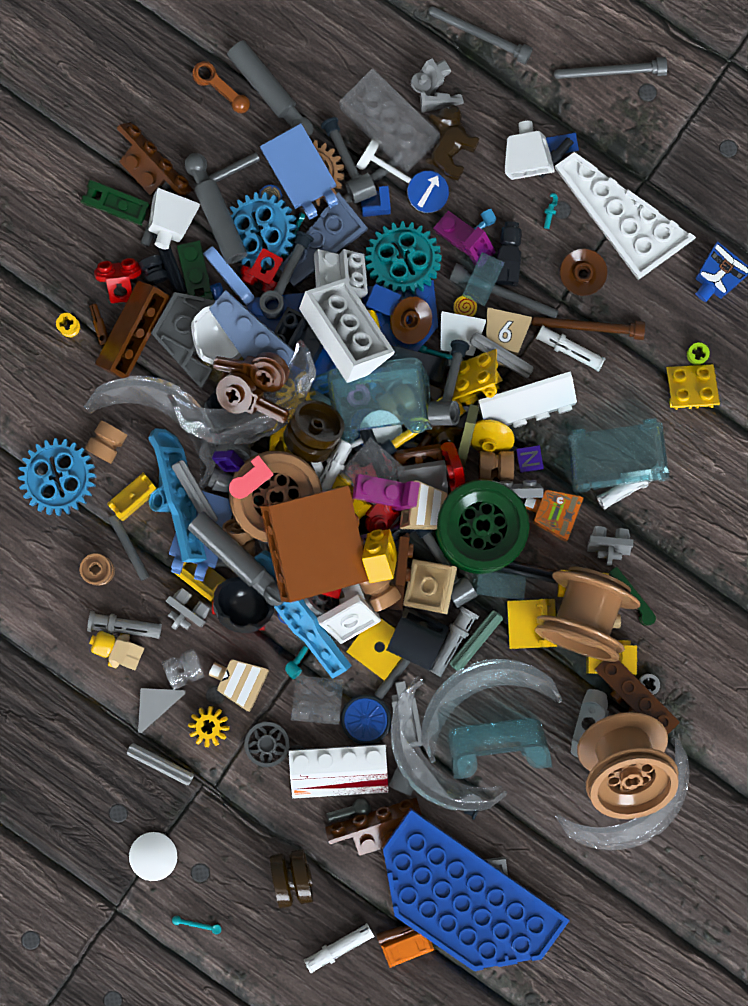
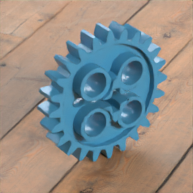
M255 192L254 199L245 195V203L238 199L239 207H230L233 211L231 217L248 254L241 260L242 265L248 266L250 264L252 268L261 250L265 249L264 242L267 244V250L279 257L282 254L290 255L287 248L295 247L290 241L297 238L292 231L298 229V226L291 224L296 220V217L289 215L292 209L289 206L285 207V201L280 200L278 202L277 196L273 195L270 198L266 192H264L261 198L260 194ZM271 211V217L267 221H263L264 213ZM253 212H256V213H255L256 221H255V219L253 218V215H252ZM249 219L250 224L248 228L242 230V223ZM278 232L279 237L277 241L271 243L270 238L272 234ZM253 241H256L257 248L254 251L250 252V244ZM266 257L261 261L263 270L266 269V263L271 267L275 265L274 260L270 257Z
M54 438L53 445L48 440H45V447L43 448L36 444L37 452L34 453L29 450L28 453L31 458L22 459L27 464L26 467H19V470L25 472L23 476L18 477L19 480L25 481V484L19 488L28 491L23 497L25 499L32 497L29 504L31 506L39 503L37 510L40 512L46 507L48 515H51L53 509H55L57 516L61 515L62 509H64L66 514H70V507L79 510L77 503L80 501L86 504L87 502L83 497L85 495L92 496L88 488L96 487L95 484L90 482V479L97 477L96 474L90 473V470L94 469L95 465L87 464L91 456L82 457L85 449L81 448L76 451L77 444L75 442L68 447L67 439H64L61 445L57 438ZM65 456L70 457V466L61 468L60 460ZM51 457H54L56 471L63 475L59 478V481L65 493L64 497L60 495L58 482L52 480L56 474L50 462ZM46 463L48 466L47 473L41 476L38 475V466ZM71 479H76L78 482V486L74 491H68L67 482ZM48 486H53L55 489V493L51 498L44 496V490Z

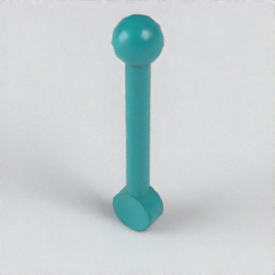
M301 212L299 213L296 222L298 229L293 230L292 232L295 235H297L296 233L299 230V227L305 218V214ZM288 247V248H287V251L289 252V254H290V249H291V247ZM282 254V257L284 259L288 257L287 255Z
M425 345L419 350L421 353H428L450 360L453 357L446 353L428 349Z
M180 916L172 918L174 925L184 924L211 930L214 934H219L222 930L219 924L211 926L184 920Z

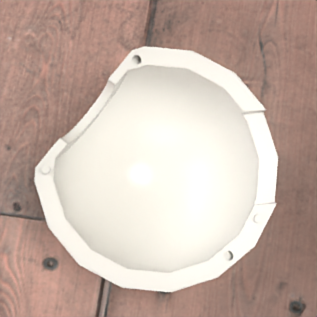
M212 305L203 308L193 318L191 325L193 342L199 357L212 365L216 356L238 360L241 354L209 310Z

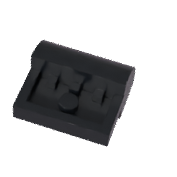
M287 307L274 333L298 353V356L291 365H296L311 372L324 347L303 314Z
M406 607L386 651L430 670L449 627Z

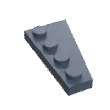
M339 192L335 195L338 199V204L332 208L329 206L325 208L318 220L306 233L312 236L314 241L310 242L307 249H304L289 280L294 288L315 272L314 253L317 249L338 254L368 230ZM292 252L286 258L283 264L279 267V270L282 273Z
M226 290L209 308L244 360L247 356L256 357L257 354L262 352H272L284 359L289 366L298 356L297 352Z

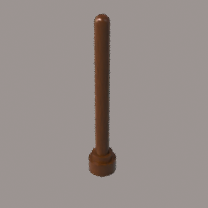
M533 317L531 320L533 326L542 327L543 325L552 328L629 334V337H633L634 340H644L645 321H635V323L625 325L546 317Z

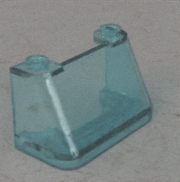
M402 358L385 361L369 375L348 383L338 368L328 371L327 382L330 403L339 412L344 421L345 430L341 439L351 443L359 437L360 430L403 424L412 433H422L425 430L432 429L427 414L430 404L429 377L419 359Z
M657 418L643 420L641 425L586 432V429L572 430V435L567 436L572 487L575 493L588 492L587 490H591V488L598 490L599 488L627 484L648 483L651 480L659 482L671 480L663 423L657 422Z
M535 718L453 728L448 735L451 770L454 779L467 778L476 772V756L522 751V755L526 756L529 765L534 768L552 767L551 754L543 726Z

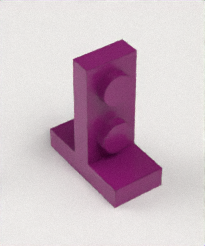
M447 211L433 228L438 235L468 255L473 264L479 269H482L496 252L484 230L479 227L476 229L472 228L450 211Z
M356 474L352 499L392 506L391 509L402 511L417 507L420 483L414 481L403 483Z

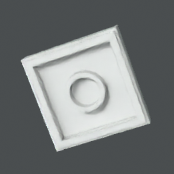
M359 595L317 617L319 625L340 644L381 621L379 614L374 612L373 608Z

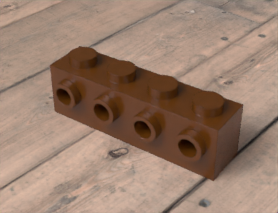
M138 281L95 365L114 376L127 380L170 296L153 285Z

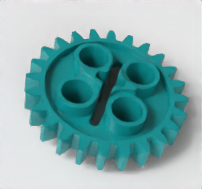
M402 221L398 228L392 223L391 230L383 226V234L375 232L376 240L370 239L371 247H366V254L368 255L365 256V263H368L366 271L371 272L370 279H377V285L381 286L384 284V288H391L396 293L400 290L403 297L406 295V290H410L412 295H415V288L423 292V284L431 286L430 278L436 279V271L441 269V264L438 263L442 260V255L438 254L440 253V246H435L437 239H429L430 231L423 234V226H419L417 230L414 229L413 222H411L409 227H405V223ZM406 241L413 243L409 247L402 245V243ZM392 243H395V244L397 245L398 250L395 248V246H394ZM386 252L392 254L389 258H384L381 255ZM416 260H423L425 263L423 265H416L414 262ZM408 267L415 275L410 274ZM397 271H402L405 273L401 277H397L394 275V273Z

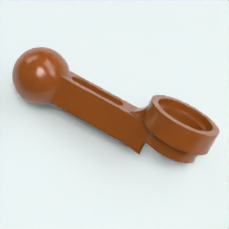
M202 61L195 65L192 70V77L198 85L213 86L231 102L235 112L241 114L248 111L250 107L249 99L245 95H238L219 78L211 63ZM199 68H208L211 72L210 78L202 79L198 74Z

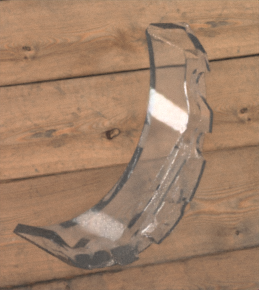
M302 340L297 341L293 358L288 366L290 374L287 382L280 390L263 394V398L289 411V417L285 423H281L259 411L254 414L246 411L234 414L224 408L208 409L193 406L178 399L173 394H169L167 397L181 428L186 432H190L212 444L234 443V445H243L259 441L260 438L265 436L268 437L288 424V420L293 416L297 406L306 401L305 398L310 390L312 381H315L316 368L307 346Z
M129 376L97 387L84 405V408L91 413L109 405L134 403L155 408L174 419L185 430L195 447L200 465V482L198 485L202 491L204 490L215 469L216 463L213 461L212 456L214 451H216V442L212 426L207 420L204 410L190 394L182 392L180 387L166 380L144 376Z
M490 659L476 662L468 668L460 669L451 675L433 695L423 718L421 742L431 763L436 761V744L445 721L465 699L484 689L513 685L536 690L550 697L556 703H561L563 700L553 679L531 665L508 659Z
M417 676L401 693L391 722V745L399 770L409 780L410 786L418 794L443 808L455 811H482L490 809L508 795L502 786L481 788L453 781L431 765L417 744L412 724V704L416 689L424 683Z
M677 737L670 739L675 746V763L679 772V783L675 796L666 806L650 815L611 827L584 826L571 822L557 814L555 818L566 835L572 840L591 848L623 850L642 845L650 841L653 836L663 832L680 811L689 784L688 756L680 740Z

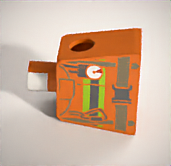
M545 490L543 498H526L524 505L527 510L536 513L532 523L559 539L567 541L584 497Z

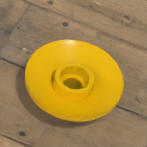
M480 420L475 423L470 445L479 452L494 451L498 455L500 451H509L513 447L515 437L513 431L502 422Z

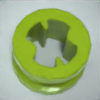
M694 343L687 351L689 362L694 365L703 364L709 358V348L703 343ZM697 348H700L704 358L695 359V354L692 353V350L696 351Z

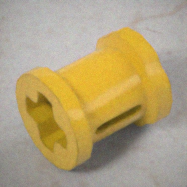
M70 313L59 315V318L56 320L57 329L66 337L76 336L80 331V323L76 317ZM68 320L72 323L69 330L64 327L67 325Z

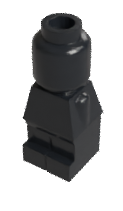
M505 222V227L501 229L500 244L502 247L498 249L496 285L516 287L518 285L521 264L519 246L521 245L522 230L517 222Z

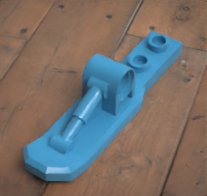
M155 428L151 431L148 438L155 450L158 462L159 484L158 488L149 497V506L152 511L172 514L182 561L201 563L207 559L203 543L187 529L190 523L197 517L196 508L172 469V466L181 460H184L187 464L184 449L178 438L166 429Z
M263 550L254 558L276 580L271 553ZM303 599L291 603L284 602L282 605L274 606L291 631L305 642L332 679L344 673L352 666L325 629L319 625L317 616L308 608Z

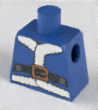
M717 242L696 276V280L702 284L695 293L696 296L704 302H707L713 294L722 299L748 276V265Z

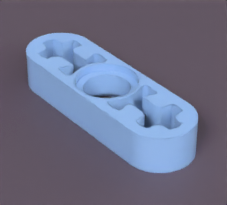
M213 246L203 253L214 269L246 306L255 299L252 292L233 269L226 264L223 257Z

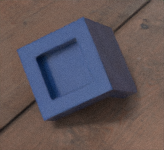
M388 186L379 187V191H376L377 195L361 201L363 217L391 214Z
M375 284L366 303V309L378 311L391 317L395 305L401 300V294Z

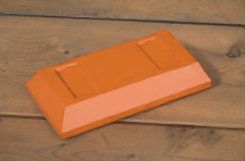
M416 931L381 944L389 968L434 950L432 942Z

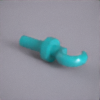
M556 193L550 194V197H553V202L544 211L547 214L544 224L545 229L550 228L552 215H556L554 210L558 203Z

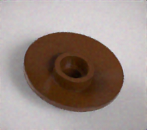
M589 249L575 250L568 254L561 264V281L566 289L573 294L579 296L592 295L598 292L606 282V263L595 251ZM579 271H586L587 277L581 278Z
M409 296L400 300L395 305L390 317V327L393 335L400 342L406 344H414L424 339L432 325L430 306L425 300L415 296Z

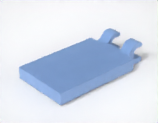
M302 124L260 146L261 151L295 209L302 206L309 220L318 216L317 210L312 204L314 200L323 196L330 208L338 204V199L331 190L336 187V183Z
M202 491L218 518L216 523L222 528L223 523L230 520L233 515L229 499ZM175 533L169 555L175 556L171 572L180 575L184 562L182 561ZM204 544L207 559L201 563H195L198 565L194 579L204 581L208 567L215 568L218 557Z

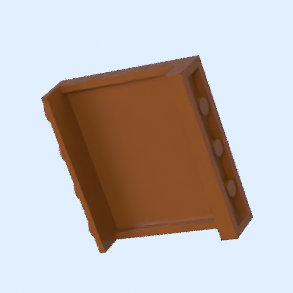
M337 486L335 489L276 504L260 506L281 602L291 603L369 581L362 561L365 545L359 534V518L354 511L353 492L349 486Z

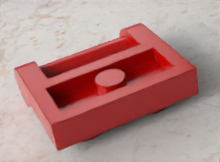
M446 442L441 445V452L445 456L448 474L447 483L450 487V492H452L455 488L465 483V477L455 444Z

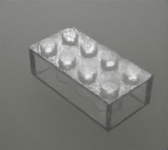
M373 68L339 101L340 110L370 139L376 140L379 144L378 147L405 173L439 141L440 133Z

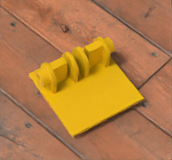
M497 349L461 361L453 400L482 390L488 398L494 397L497 393L495 384L498 382V372L496 371L498 368Z
M714 364L666 367L671 397L669 398L670 408H674V410L686 407L692 409V406H695L698 409L699 406L713 408V405H720Z
M555 599L507 601L510 649L557 647V645L547 641L535 632L536 626L539 625L536 620L538 616L548 615L556 617Z

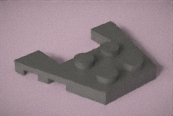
M174 292L151 334L195 383L203 389L213 369L192 358L196 348L193 342L191 325L193 318L203 308L214 304L215 300Z

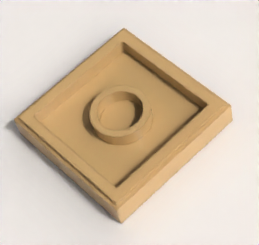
M413 559L410 582L407 583L403 606L447 614L457 567Z

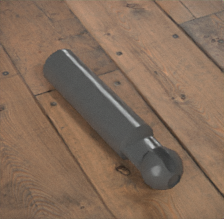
M242 40L235 44L228 51V58L278 118H284L291 129L302 124L310 137L313 133L311 120L302 117L295 108L296 102L246 41Z
M192 153L185 159V170L194 177L197 186L194 188L225 262L226 264H233L241 261L248 255L216 181L209 179L206 172L207 160L199 153Z
M204 511L190 523L187 529L247 585L252 586L260 593L268 604L279 606L284 603L281 602L277 581L266 571V568Z

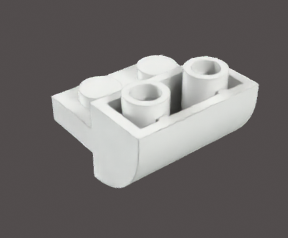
M317 249L314 253L316 288L346 278L360 300L364 298L368 293L365 255L343 249L340 254Z

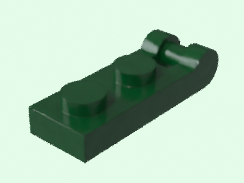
M89 180L87 193L82 196L80 201L82 204L142 226L150 207L148 202ZM97 192L102 193L99 201L94 199Z
M195 241L178 245L177 249L188 295L196 296L195 291L204 289L205 295L198 297L214 300L201 242Z
M616 566L608 572L609 576L628 585L631 588L630 594L639 600L640 607L635 610L639 614L640 624L644 626L654 624L656 621L655 614Z

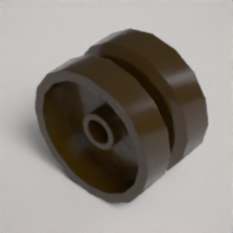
M317 400L304 401L297 406L283 432L284 443L291 453L302 458L304 461L313 463L323 462L330 457L336 444H338L345 430L344 421L339 412L332 406Z
M304 849L291 851V867H288L283 853L270 855L274 890L280 909L292 906L294 902L293 890H295L297 899L301 904L314 901L310 866L307 864Z

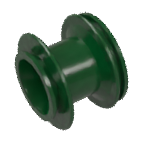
M473 480L455 488L442 503L438 513L436 538L444 556L459 569L476 574L492 573L509 565L525 547L529 535V516L521 498L511 488L493 480ZM483 505L491 507L492 511L490 514L482 512ZM473 510L475 513V517L473 519H467L465 517V511ZM496 517L503 519V526L495 525L494 520ZM478 521L481 523L487 521L489 530L487 532L485 530L479 532L476 528V523ZM462 527L470 528L471 533L469 536L461 534L460 530ZM492 534H498L500 536V542L496 544L492 543L490 540V536ZM475 539H481L483 541V547L475 548L473 545V541Z

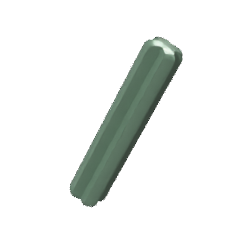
M494 610L490 612L450 661V665L455 670L461 671L503 620L502 616Z

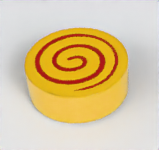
M460 296L454 303V313L474 317L477 312V303L470 296Z

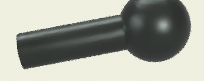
M357 799L350 807L326 813V818L329 823L354 815L364 814L367 816L371 811V805L365 799Z

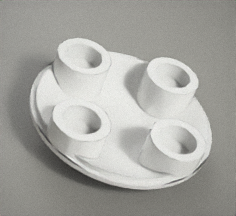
M149 832L141 835L134 841L129 852V862L133 871L139 877L149 881H157L167 877L177 864V850L172 840L163 833Z

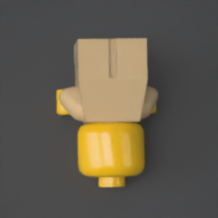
M99 631L96 636L92 635L89 642L92 645L91 652L104 658L109 657L108 666L115 669L121 664L136 670L144 651V647L130 642V634L120 633V636L115 639L114 635Z

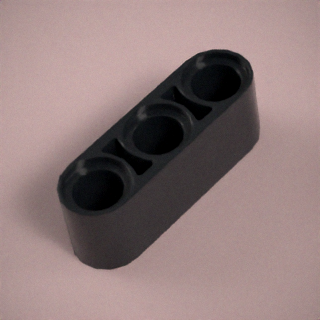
M391 345L395 351L394 354L379 366L443 382L448 359Z

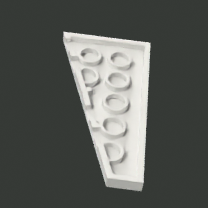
M575 152L555 165L556 171L638 280L696 239L694 235L684 231L677 223L664 217L657 209L631 191L617 184L618 182L597 170L598 168Z

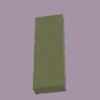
M472 404L469 406L458 452L463 468H465L479 411L478 406Z

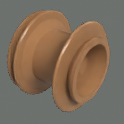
M283 451L258 453L246 460L245 464L233 476V479L242 477L254 466L250 461L259 455L274 474L268 479V488L262 489L259 486L248 496L241 499L235 498L229 491V503L234 518H236L238 524L245 532L263 542H268L260 506L278 503L270 501L269 497L272 491L282 493L283 498L281 502L292 500L288 496V492L292 488L298 491L296 498L323 492L320 480L313 468L302 458ZM279 475H284L287 479L286 483L282 486L278 485L276 481ZM261 495L264 502L262 505L254 504L255 496Z
M569 567L568 571L554 572L552 574L553 579L565 587L566 592L557 617L548 615L538 616L536 620L539 625L536 626L535 632L547 641L572 652L603 661H618L620 657L618 653L624 652L625 648L619 641L610 637L620 608L637 609L640 607L639 600L630 594L631 588L616 578L583 567Z
M619 713L597 721L581 736L577 745V755L581 764L590 771L586 780L587 795L594 807L602 814L617 819L640 818L662 809L675 796L678 789L679 772L674 760L664 753L668 745V734L664 725L656 718L642 713Z

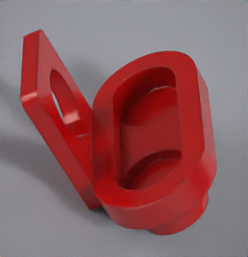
M263 248L252 268L242 265L240 269L241 280L251 286L257 282L261 283L263 286L261 291L264 293L274 291L277 282L273 281V278L283 259ZM266 257H270L274 260L275 265L271 270L263 274L261 272V261Z
M126 258L120 263L102 261L94 270L95 279L99 282L107 283L111 303L127 302L132 293L130 279L137 278L142 273L138 262L133 258ZM116 284H122V287L127 290L126 295L117 296L114 294L113 291L117 287Z
M373 503L365 513L368 516L365 521L366 530L369 533L378 529L387 530L401 511L391 509L392 506Z

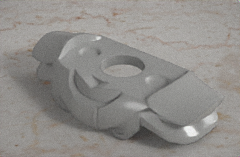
M589 689L585 694L571 745V754L578 757V742L586 731L582 727L583 719L592 717L597 722L609 715L607 710L608 699L604 692Z

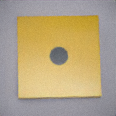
M383 619L361 632L346 651L384 681L401 659V657L386 651L395 628Z

